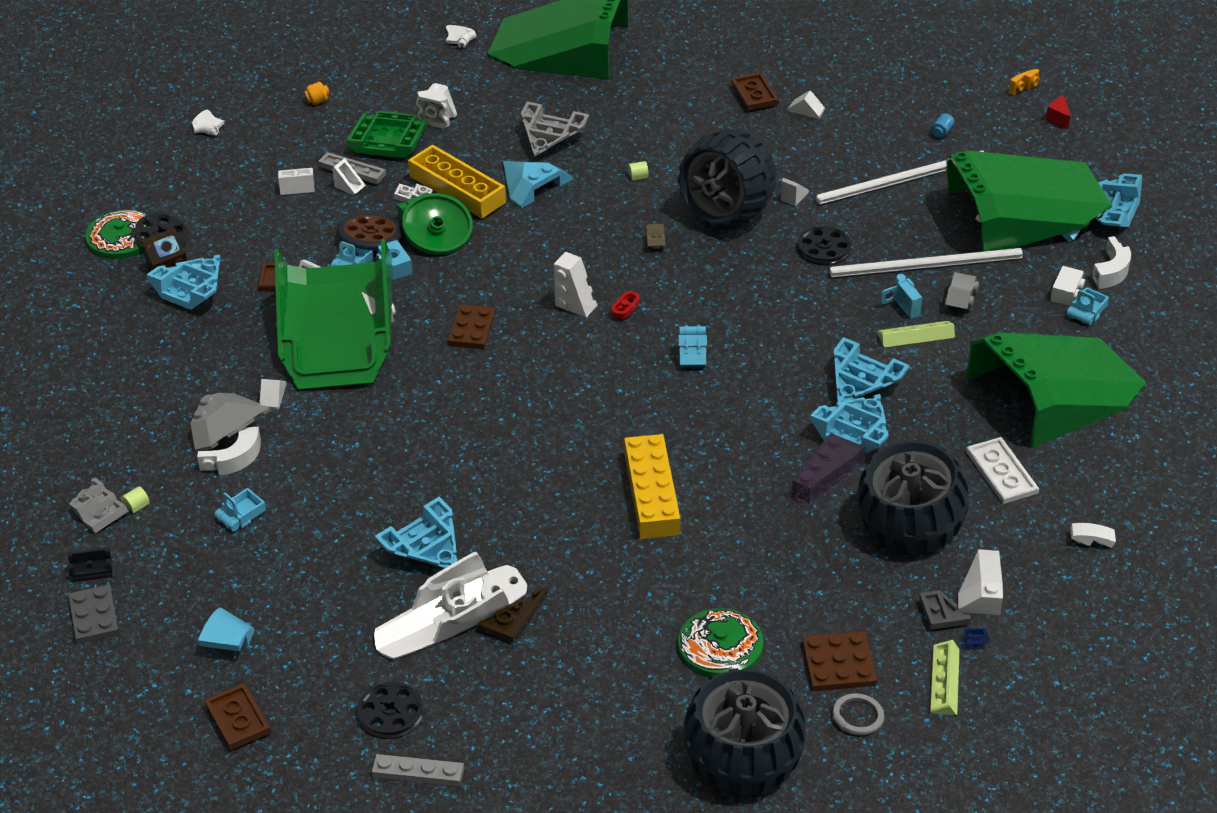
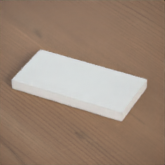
M1002 437L966 447V453L1003 504L1039 493L1038 486Z

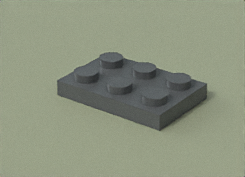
M110 584L68 593L77 644L119 635Z

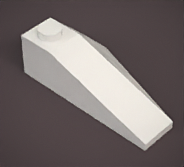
M978 549L958 593V610L963 613L1000 615L1003 601V583L999 551Z

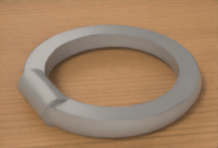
M853 693L844 695L833 706L832 719L842 731L853 735L874 733L884 722V711L881 705L875 699L864 694ZM851 701L865 702L875 709L877 720L867 727H855L848 724L842 718L839 712L840 708Z

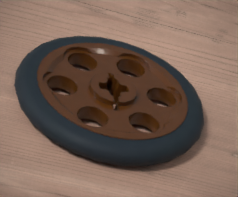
M380 214L350 216L344 219L337 228V235L341 241L351 244L355 248L365 250H378V246L381 245V239H385L386 243L395 240L399 242L404 234L399 222Z

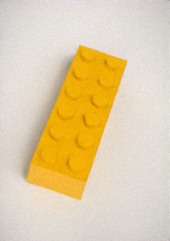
M434 145L429 146L408 160L409 176L437 193L456 198L466 206L469 212L481 219L506 203L504 185Z
M664 435L624 438L625 459L640 539L680 535V514Z

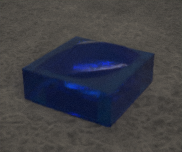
M985 628L964 629L967 645L989 644V636Z

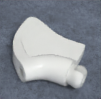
M456 25L446 26L448 33L446 43L458 44L460 48H465L471 40L477 38L473 29Z
M204 110L194 118L192 122L193 131L195 134L204 133L216 136L219 133V128L224 125V120L214 117L209 110Z

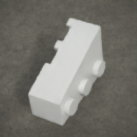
M565 252L554 263L555 306L587 318L598 305L595 300L593 301L591 295L593 290L587 284L586 278L588 276L581 257Z

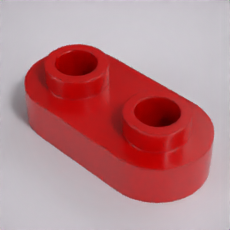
M632 291L623 293L612 305V316L617 319L627 318L639 306V295Z

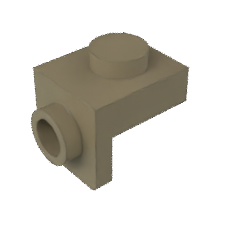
M647 224V246H651L654 249L665 246L664 224Z

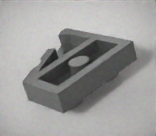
M941 590L920 593L919 600L931 630L970 624L971 617L968 614H962L958 610V605L949 600Z

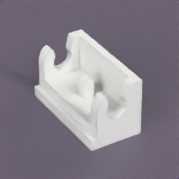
M313 168L278 171L280 195L315 192Z

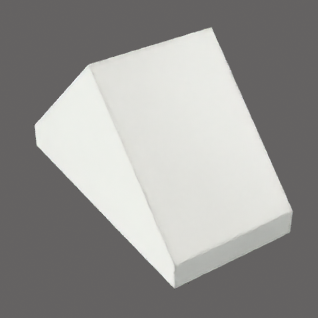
M811 91L794 99L788 108L789 112L819 119L825 110V107Z
M345 158L332 168L335 188L355 195L366 186Z
M783 178L781 201L796 206L808 194L809 190L798 183Z
M261 379L260 404L273 410H279L287 384L286 381Z

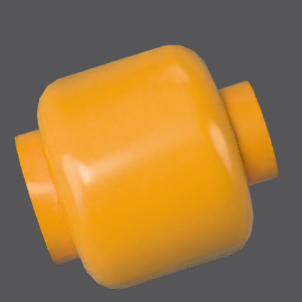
M321 82L307 86V91L304 92L308 103H312L315 106L328 100L327 95L330 94L327 85L323 86Z

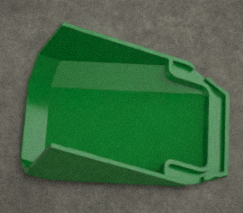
M560 0L504 18L489 49L488 57L496 59L501 63H509L514 69L609 80V38L611 26L628 28V0Z
M969 150L950 155L946 158L949 195L969 189L975 200L981 221L983 252L1012 249L1085 228L1093 218L1100 217L1103 212L1112 207V203L1084 162Z
M381 239L382 259L376 262L317 268H301L287 265L279 250L274 249L278 356L298 390L372 384L375 382L391 346L393 268L392 255L385 239ZM362 292L375 299L374 315L370 314Z
M999 332L970 342L966 371L967 380L1007 365L1028 387L1036 409L1030 443L1032 448L1126 410L1133 398H1136L1139 391L1146 385V382L1100 338Z

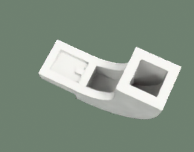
M1115 236L1108 237L1106 252L1111 260L1094 264L1092 279L1098 289L1115 286L1122 282L1128 274L1131 260L1129 246L1122 247Z
M245 427L240 430L237 441L227 449L198 451L197 458L200 471L218 470L219 475H226L247 467L255 460L260 451L261 438L259 427Z

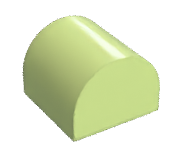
M646 161L628 164V172L632 181L649 178Z
M140 486L121 497L122 503L132 513L150 504L146 492Z

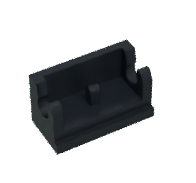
M109 547L68 552V569L71 582L113 577V560Z

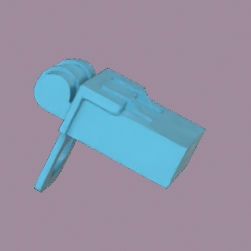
M340 242L339 254L336 255V259L332 261L331 266L369 263L373 260V250L358 249L351 244Z
M898 274L895 280L896 286L881 292V303L886 304L896 300V303L899 304L909 318L913 319L920 316L922 296L914 288V284L909 278L906 279L904 274ZM892 291L893 296L885 299L886 294Z
M1086 287L1083 291H1078L1077 298L1071 302L1066 315L1081 321L1083 324L1091 325L1092 322L1095 323L1100 317V313L1107 307L1109 297Z
M679 326L680 367H706V326Z
M248 488L232 498L228 494L223 493L224 503H222V507L216 510L214 516L219 522L225 524L228 529L236 531L239 527L244 528L251 523L252 519L266 511V505L260 497Z

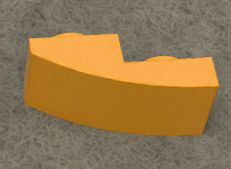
M1039 70L1026 71L1010 80L1009 94L1014 96L1023 89L1029 91L1034 86H1037L1040 79Z

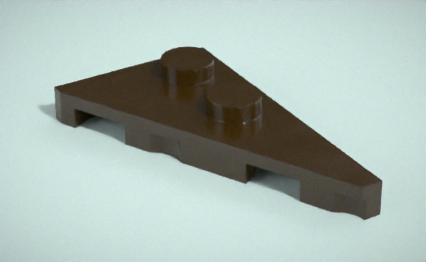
M544 586L541 589H537L532 592L531 597L524 601L519 599L508 605L505 609L494 613V617L486 622L483 620L479 621L478 630L514 643L547 596L548 587Z

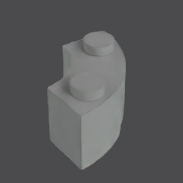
M954 272L945 305L963 309L972 307L974 303L973 294L974 292L977 293L979 288L976 276Z

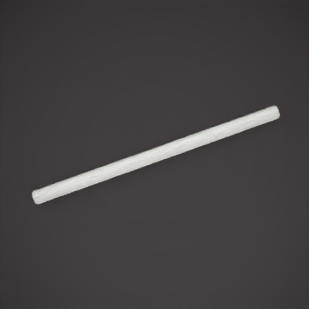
M946 160L818 194L816 201L821 205L947 171Z
M1021 248L834 266L830 267V276L842 277L1021 259L1022 250Z

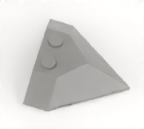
M526 102L521 112L534 157L582 130L589 118V114L573 111L570 119L545 115L542 104Z
M235 393L205 395L201 399L191 421L195 451L213 449L219 445L218 441L225 436L231 437L254 422L255 418L261 413L266 414L271 409Z

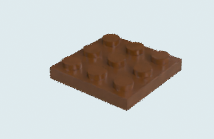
M865 631L802 637L812 691L877 686L876 673Z

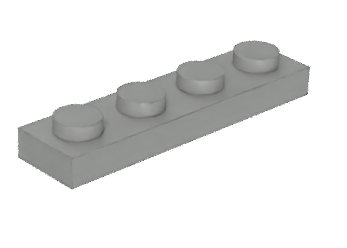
M327 152L318 161L319 167L333 171L332 168L345 157ZM345 158L361 180L378 184L386 176V169Z
M376 754L372 777L461 786L464 763Z

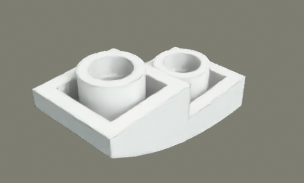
M399 183L393 199L406 202L424 193H432L433 189L419 184L412 188Z
M1072 523L1070 526L1071 539L1078 543L1090 546L1094 540L1101 545L1111 548L1116 543L1115 530L1109 527L1091 523Z

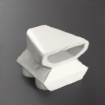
M434 83L428 90L418 92L416 105L419 107L417 118L420 121L426 119L427 125L442 129L450 126L449 118L456 117L457 112L448 87Z

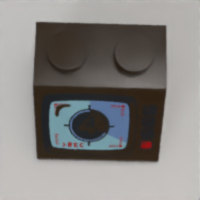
M175 228L141 240L146 266L150 272L159 266L165 265L166 268L175 267V263L187 261L186 252Z

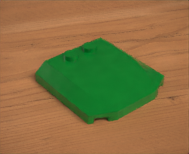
M376 111V115L367 116V113H363L346 140L347 146L355 153L369 154L371 156L380 155L388 158H405L416 147L427 127V120L420 121L413 114Z

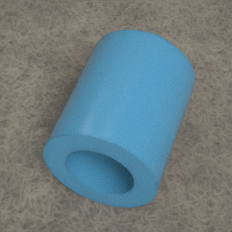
M947 113L941 114L931 127L932 134L937 138L945 137L954 125L953 117Z

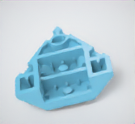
M503 161L510 201L520 208L534 202V190L549 181L562 186L573 180V176L550 163Z
M1122 174L1119 175L1118 179L1112 181L1107 179L1098 182L1112 203V207L1103 212L1100 217H1095V219L1103 225L1129 227L1140 203L1142 175Z
M220 255L213 256V259L204 260V258L175 263L176 266L166 268L165 265L159 266L146 274L147 279L162 299L191 310L216 293Z
M843 337L834 349L838 402L853 400L898 382L908 371L910 365L894 358L888 365H885L860 354V344Z
M880 394L874 395L873 399L865 400L863 397L838 402L833 407L819 406L810 415V420L825 442L858 456L879 448L888 439L889 434L886 430V420Z
M440 497L424 505L423 516L396 532L390 526L375 535V539L390 553L444 568L457 562L452 509Z

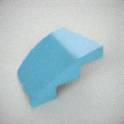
M219 607L206 622L198 638V644L203 647L240 651L242 646H249L255 630L249 624Z

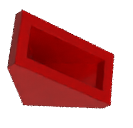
M1060 96L1047 107L1046 120L1064 129H1069L1071 115L1065 97Z

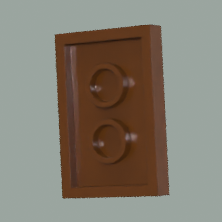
M762 72L731 78V84L747 111L779 104L778 97Z
M460 304L448 339V346L485 350L496 315V308Z
M245 683L204 699L210 715L230 750L271 733L270 726Z

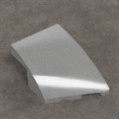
M93 478L91 480L92 485L88 489H83L69 505L91 531L97 533L127 513L128 509L125 504L116 499L114 493L105 488L100 480Z

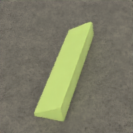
M949 321L877 331L883 347L955 337L954 324Z
M953 640L933 645L930 712L933 714L957 715L959 648Z

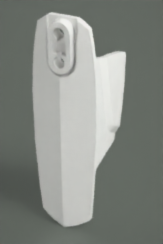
M473 552L427 579L425 584L419 587L411 609L375 628L376 650L381 655L395 660L448 639L477 625L481 620L485 621L493 617L497 611L505 609L508 605L524 597L527 592V583L516 568L508 565L486 571L478 553Z

